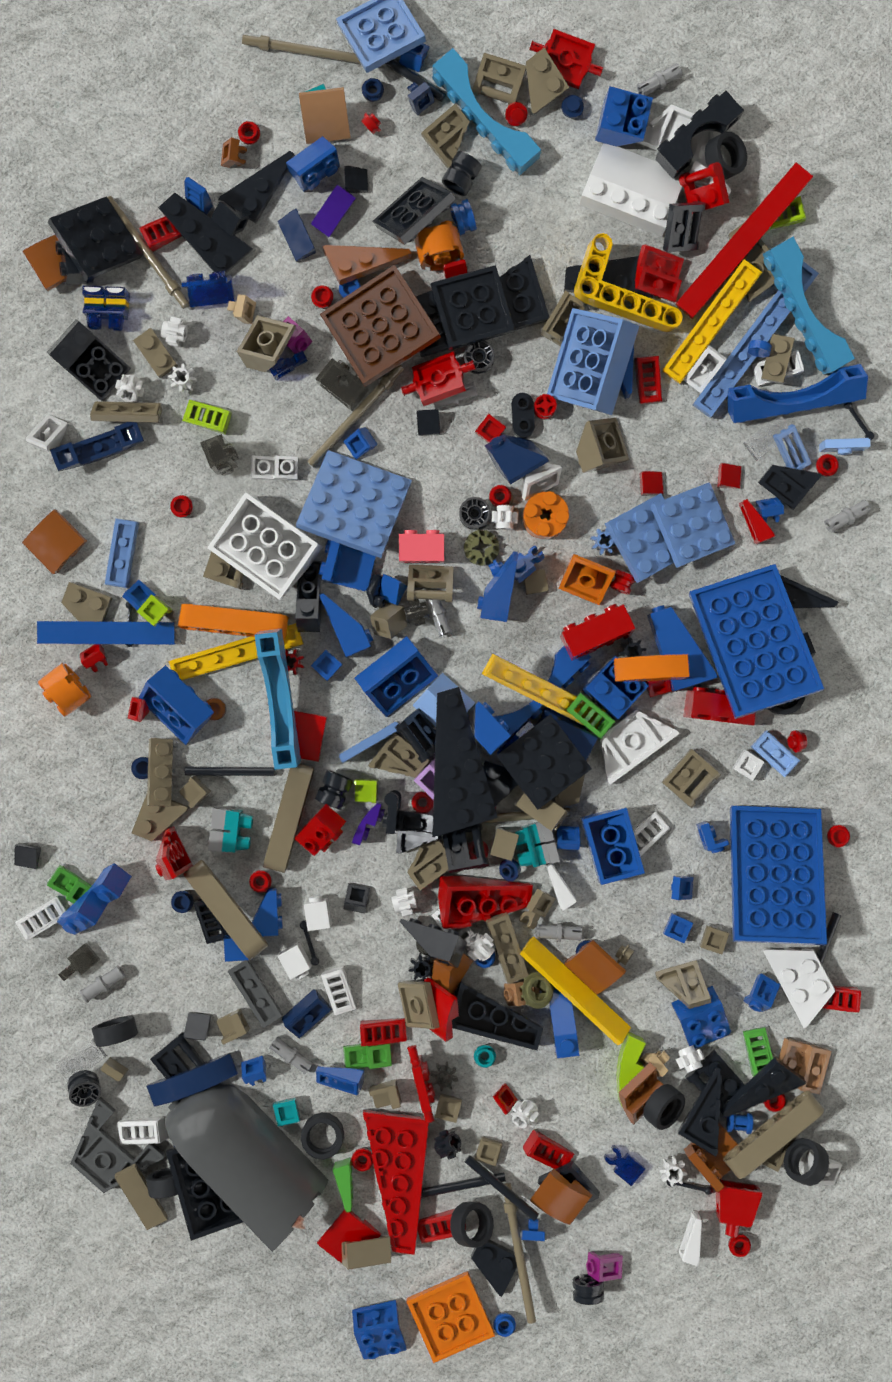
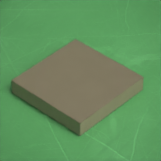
M416 981L399 982L398 989L406 1026L426 1029L440 1027L431 983Z

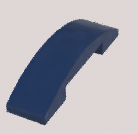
M126 422L115 426V429L83 441L74 444L70 442L50 449L58 472L105 459L143 442L144 440L137 422Z
M227 1053L178 1075L147 1084L146 1087L155 1107L208 1089L237 1075L238 1071L231 1053Z

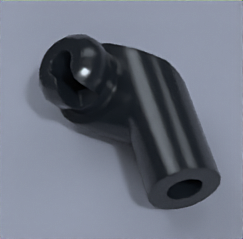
M377 574L373 575L366 589V594L372 607L382 608L386 600L379 594L378 590L382 577Z

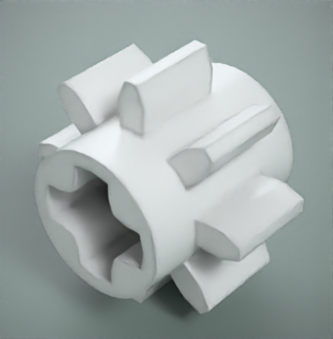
M171 316L170 321L163 322L161 337L166 338L167 344L178 346L179 341H186L188 326L183 325L182 318Z
M182 364L181 368L173 366V374L168 375V378L174 381L171 387L173 389L179 387V391L182 394L184 389L193 391L191 386L193 382L198 381L195 377L191 376L195 371L192 368L187 371L185 364ZM183 375L186 381L182 382L179 377Z
M123 374L121 380H117L115 388L118 389L117 396H120L125 402H137L138 396H143V381L139 380L135 375Z
M499 505L497 506V511H492L491 523H496V529L512 530L513 524H518V512H513L514 506Z
M407 888L396 890L397 895L391 897L395 913L401 912L402 917L412 915V909L417 908L414 891L408 892Z
M487 933L484 935L474 934L467 941V950L469 951L467 954L474 961L477 959L487 960L494 952L492 947L494 946L492 943L493 939Z
M692 1045L678 1051L680 1057L676 1059V1062L680 1069L685 1068L687 1073L703 1067L701 1061L705 1057L701 1049L695 1050Z
M524 1100L522 1103L517 1101L512 1107L511 1115L515 1125L520 1128H527L528 1125L532 1128L538 1121L537 1117L540 1115L535 1103L530 1100Z
M674 1155L668 1160L663 1158V1166L658 1167L659 1172L664 1173L661 1176L662 1181L668 1180L671 1187L674 1186V1183L679 1182L683 1184V1176L688 1175L685 1169H681L685 1166L683 1160L677 1162ZM670 1169H673V1170H675L676 1172H675V1173H672L671 1171L669 1172V1170H670Z

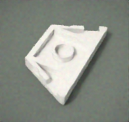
M671 104L663 111L662 115L650 122L646 128L643 142L637 143L657 150L666 139L670 141L675 136V131L681 125L687 126L692 121L691 117L694 113ZM714 131L700 132L691 139V149L694 156L690 165L695 161L708 168L705 161V147L708 141L713 138Z
M638 710L631 712L612 726L602 739L600 738L607 782L611 785L680 733Z
M764 948L763 952L803 1028H806L834 994L835 988L814 949L795 950L794 948H784L783 950Z

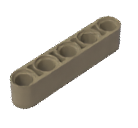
M299 764L297 767L290 768L264 859V868L282 873L286 872L295 841L294 838L298 831L312 781L314 767Z
M202 859L183 874L249 960H252L268 946L260 932Z
M810 1091L801 1093L725 1155L724 1162L738 1179L745 1178L816 1121L824 1113V1108Z

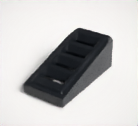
M199 899L193 902L206 943L224 940V936L228 935V933L216 917L205 918V915L212 914L210 909L203 911V907L206 906L203 900ZM218 921L219 925L208 928V923ZM221 930V934L210 936L209 932Z

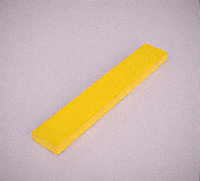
M745 259L742 261L663 368V373L679 384L683 381L760 277L762 272Z
M296 623L288 625L286 639L284 640L285 649L304 645L301 633L297 631ZM247 637L170 660V668L183 681L257 659L255 637Z
M495 654L491 655L482 672L484 676L582 724L566 711L576 699V695ZM582 700L574 711L578 713L585 705V702ZM589 706L581 717L585 718L592 708ZM597 712L593 714L588 723L591 724L598 715ZM601 718V719L599 720V722L595 725V728H596V729H597L598 725L600 724L602 718Z
M534 936L529 939L520 955L617 1046L622 1044L631 1027Z

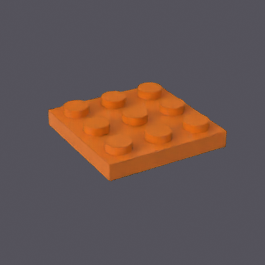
M468 1271L407 1297L406 1302L433 1363L495 1336V1331Z

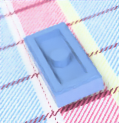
M826 439L819 444V452H838V455L852 454V451H864L869 448L870 439Z
M767 730L750 746L783 777H786L800 762Z

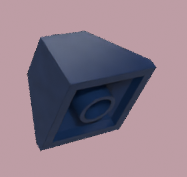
M503 434L493 438L490 443L485 445L494 466L510 485L549 462L547 456L528 439Z

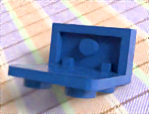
M327 540L325 553H328L326 562L322 561L319 575H323L322 580L366 591L370 583L376 556L332 540Z
M713 986L707 988L711 998V1003L689 1009L680 1000L671 1002L681 1023L688 1045H693L695 1049L731 1033L723 1005Z

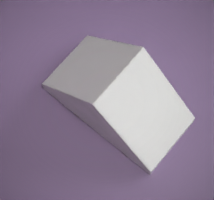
M708 346L683 380L702 393L727 358L711 346Z
M47 414L26 437V441L37 448L51 453L50 449L60 446L68 423Z
M546 463L527 474L524 478L522 499L527 500L537 493L544 492L558 485L562 467Z
M809 1151L801 1172L803 1174H806L813 1165L814 1154ZM829 1159L828 1172L824 1179L816 1185H835L842 1164Z

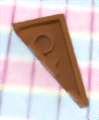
M323 246V252L339 285L412 258L410 249Z

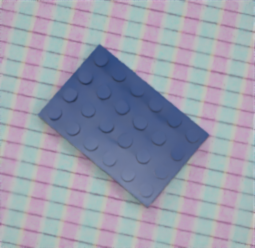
M776 564L689 591V597L735 719L824 690Z
M731 806L733 942L826 945L821 809Z

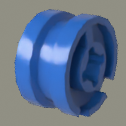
M468 199L462 200L461 204L458 205L456 203L451 204V215L458 229L459 236L464 235L465 231L469 230L472 232L477 230L474 214Z

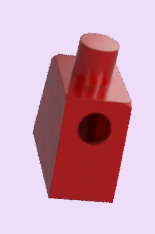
M721 1180L724 1187L718 1193L716 1192V1216L720 1223L726 1224L725 1234L727 1236L738 1237L740 1226L752 1227L763 1193L758 1185Z

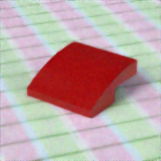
M647 244L642 245L636 270L635 289L676 303L682 282L678 278L684 259Z
M294 711L301 759L319 762L327 717Z
M427 977L424 982L431 983L440 1027L430 1030L447 1042L453 1038L452 1020L459 1016L458 999Z
M344 1209L320 1237L317 1244L342 1263V1242L379 1238L381 1233L366 1219L362 1221L354 1212H347Z

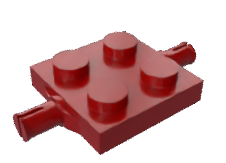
M553 29L551 37L545 45L533 40L531 42L529 51L538 53L545 48L570 87L579 90L582 80L588 72L599 77L602 74L604 67L591 63L592 54L595 49L594 43Z
M454 352L413 366V383L401 387L402 393L405 396L417 391L423 406L466 391L463 383V374L476 370L474 362L472 360L460 365Z
M412 1045L407 1047L410 1056V1064H412V1072L421 1110L424 1113L425 1123H431L435 1121L432 1113V1103H435V1091L433 1083H428L430 1080L427 1061L423 1062L422 1055H418L417 1046Z

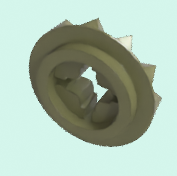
M477 530L471 533L465 540L464 552L468 560L473 564L480 566L488 565L499 554V542L496 536L488 530ZM479 538H481L484 545H491L485 549L484 557L480 550H472V548L479 545Z
M539 972L530 973V975L523 978L524 983L520 986L522 989L521 997L524 998L526 1005L534 1009L544 1008L553 997V985ZM537 986L543 992L535 994L531 988Z

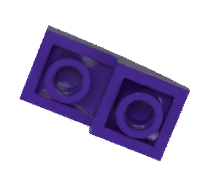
M337 184L311 222V225L326 236L331 237L356 197Z
M377 802L362 819L354 834L352 843L361 845L362 840L367 841L370 828L366 827L367 824L376 826L377 821L382 822L385 809L381 808V802Z

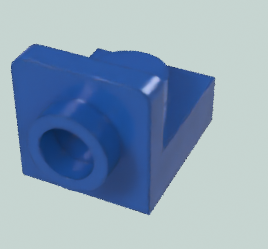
M705 821L696 824L705 850L717 853L725 850L724 846L729 845V841L725 838L714 841L717 835L713 825H709Z
M759 974L756 977L750 994L745 996L743 1001L754 1011H766L772 1007L780 984L763 974Z

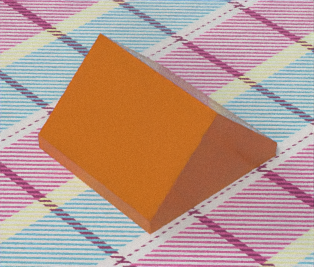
M573 554L558 589L600 605L616 571Z

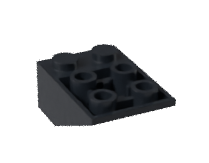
M77 319L46 352L101 401L115 387L117 380H121L122 375H126L131 369Z

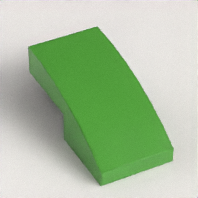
M60 864L47 882V886L66 896V900L73 904L91 887L89 883Z
M390 1043L362 1047L361 1044L343 1046L345 1068L359 1069L369 1067V1069L392 1066Z

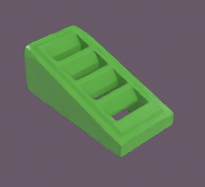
M582 693L576 697L566 710L601 739L615 723V720ZM583 700L585 705L576 713L574 710ZM590 706L592 708L585 718H582V714ZM597 712L598 715L591 724L588 723L593 714ZM603 717L605 720L598 727V729H596L595 725Z
M765 1027L743 1031L751 1075L753 1077L762 1069H757L758 1066L767 1065L773 1059ZM762 1036V1040L750 1042V1038ZM764 1046V1049L752 1050L754 1047ZM763 1055L766 1056V1058L760 1060H755L754 1058Z
M351 1157L335 1162L333 1167L336 1183L345 1211L347 1212L351 1211L353 1205Z

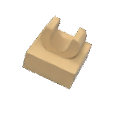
M238 294L236 302L229 301L227 310L233 311L234 317L244 324H252L256 302L246 295Z
M661 1051L645 1053L640 1058L645 1066L650 1062L657 1068V1077H663L669 1071L664 1066L670 1059L665 1051L662 1053Z

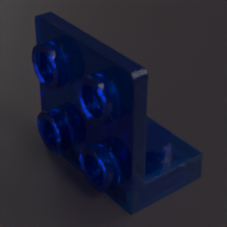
M225 271L212 272L209 274V277H203V273L190 274L186 276V280L181 282L182 287H187L190 307L226 304L229 301L235 302L232 275H226Z

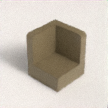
M385 603L384 607L379 608L370 615L374 635L392 639L407 627L403 606Z
M197 776L191 777L188 780L189 782L179 791L190 803L188 806L191 809L196 807L211 792Z
M500 827L497 828L490 855L512 861L519 835L505 831Z
M237 1009L216 1021L223 1035L221 1040L223 1045L247 1034L250 1029L241 1009Z
M396 1079L370 1086L369 1093L373 1097L376 1108L391 1105L392 1109L401 1107L402 1100Z

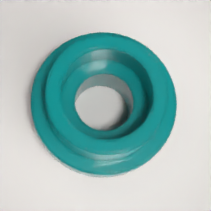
M480 1045L474 1052V1060L480 1067H490L496 1060V1052L489 1045ZM483 1052L489 1054L487 1059L481 1058Z

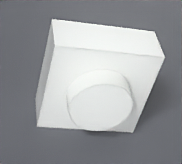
M743 750L732 769L753 781L764 761Z

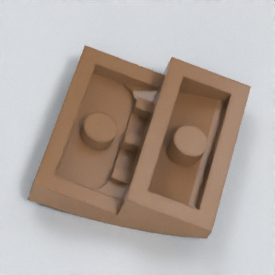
M344 87L299 93L306 144L314 143L322 136L328 141L351 138Z
M784 1038L779 1060L805 1079L806 1084L798 1087L799 1090L810 1091L820 1095L832 1051Z

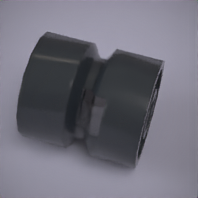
M458 151L452 160V168L447 169L442 178V183L452 192L466 196L473 185L471 180L478 176L482 165L468 153Z
M327 770L322 780L324 786L319 787L315 799L330 807L341 810L346 800L344 794L349 792L354 780L337 772Z

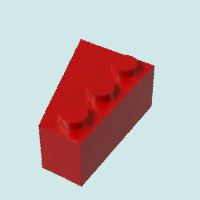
M613 604L605 608V613L601 615L591 614L584 618L583 623L579 625L572 623L563 628L564 631L561 633L560 638L571 661L595 652L596 649L605 645L610 646L614 644V641L622 637L627 639L632 635L636 628L624 604L620 606Z
M693 687V691H686L683 717L751 726L755 724L756 713L735 719L724 690H715V693H709L707 688Z

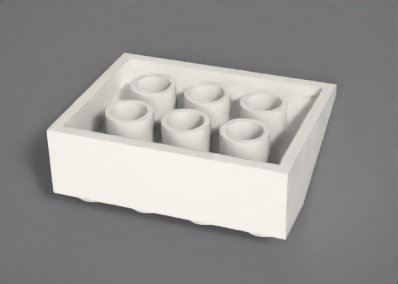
M603 143L582 193L579 205L662 237L666 229L669 204L676 203L682 188L679 177L684 172H681L672 179L658 162L621 147Z
M245 492L207 548L281 600L309 568L324 546L296 528V526L254 496Z

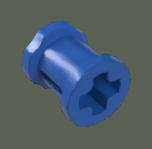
M747 1113V1115L733 1114L727 1117V1131L738 1130L751 1134L753 1130L752 1113Z

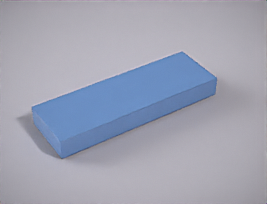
M115 518L105 585L122 588L129 587L139 527L138 522Z
M395 721L339 754L340 760L343 763L397 731L395 726L399 723Z

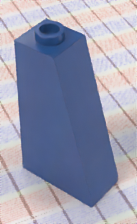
M664 605L652 608V613L648 614L647 617L659 654H688L689 677L682 680H670L671 691H677L717 678V673L673 608L665 609Z

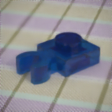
M299 351L291 358H286L285 360L284 358L278 359L277 363L269 370L277 381L308 360L304 352Z
M612 1145L611 1148L616 1153V1156L610 1158L605 1154V1161L610 1165H616L613 1169L614 1172L632 1186L645 1171V1167L628 1152L624 1157L621 1156L619 1148Z

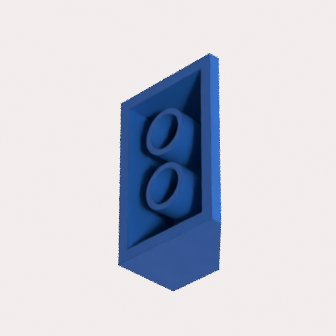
M406 636L354 679L377 708L387 717L437 678L438 675Z
M166 665L146 681L139 696V699L146 701L149 710L185 745L204 727L214 713L210 705L206 701H202L195 694L193 688L183 683L179 679V675Z
M627 807L580 817L600 885L645 873Z

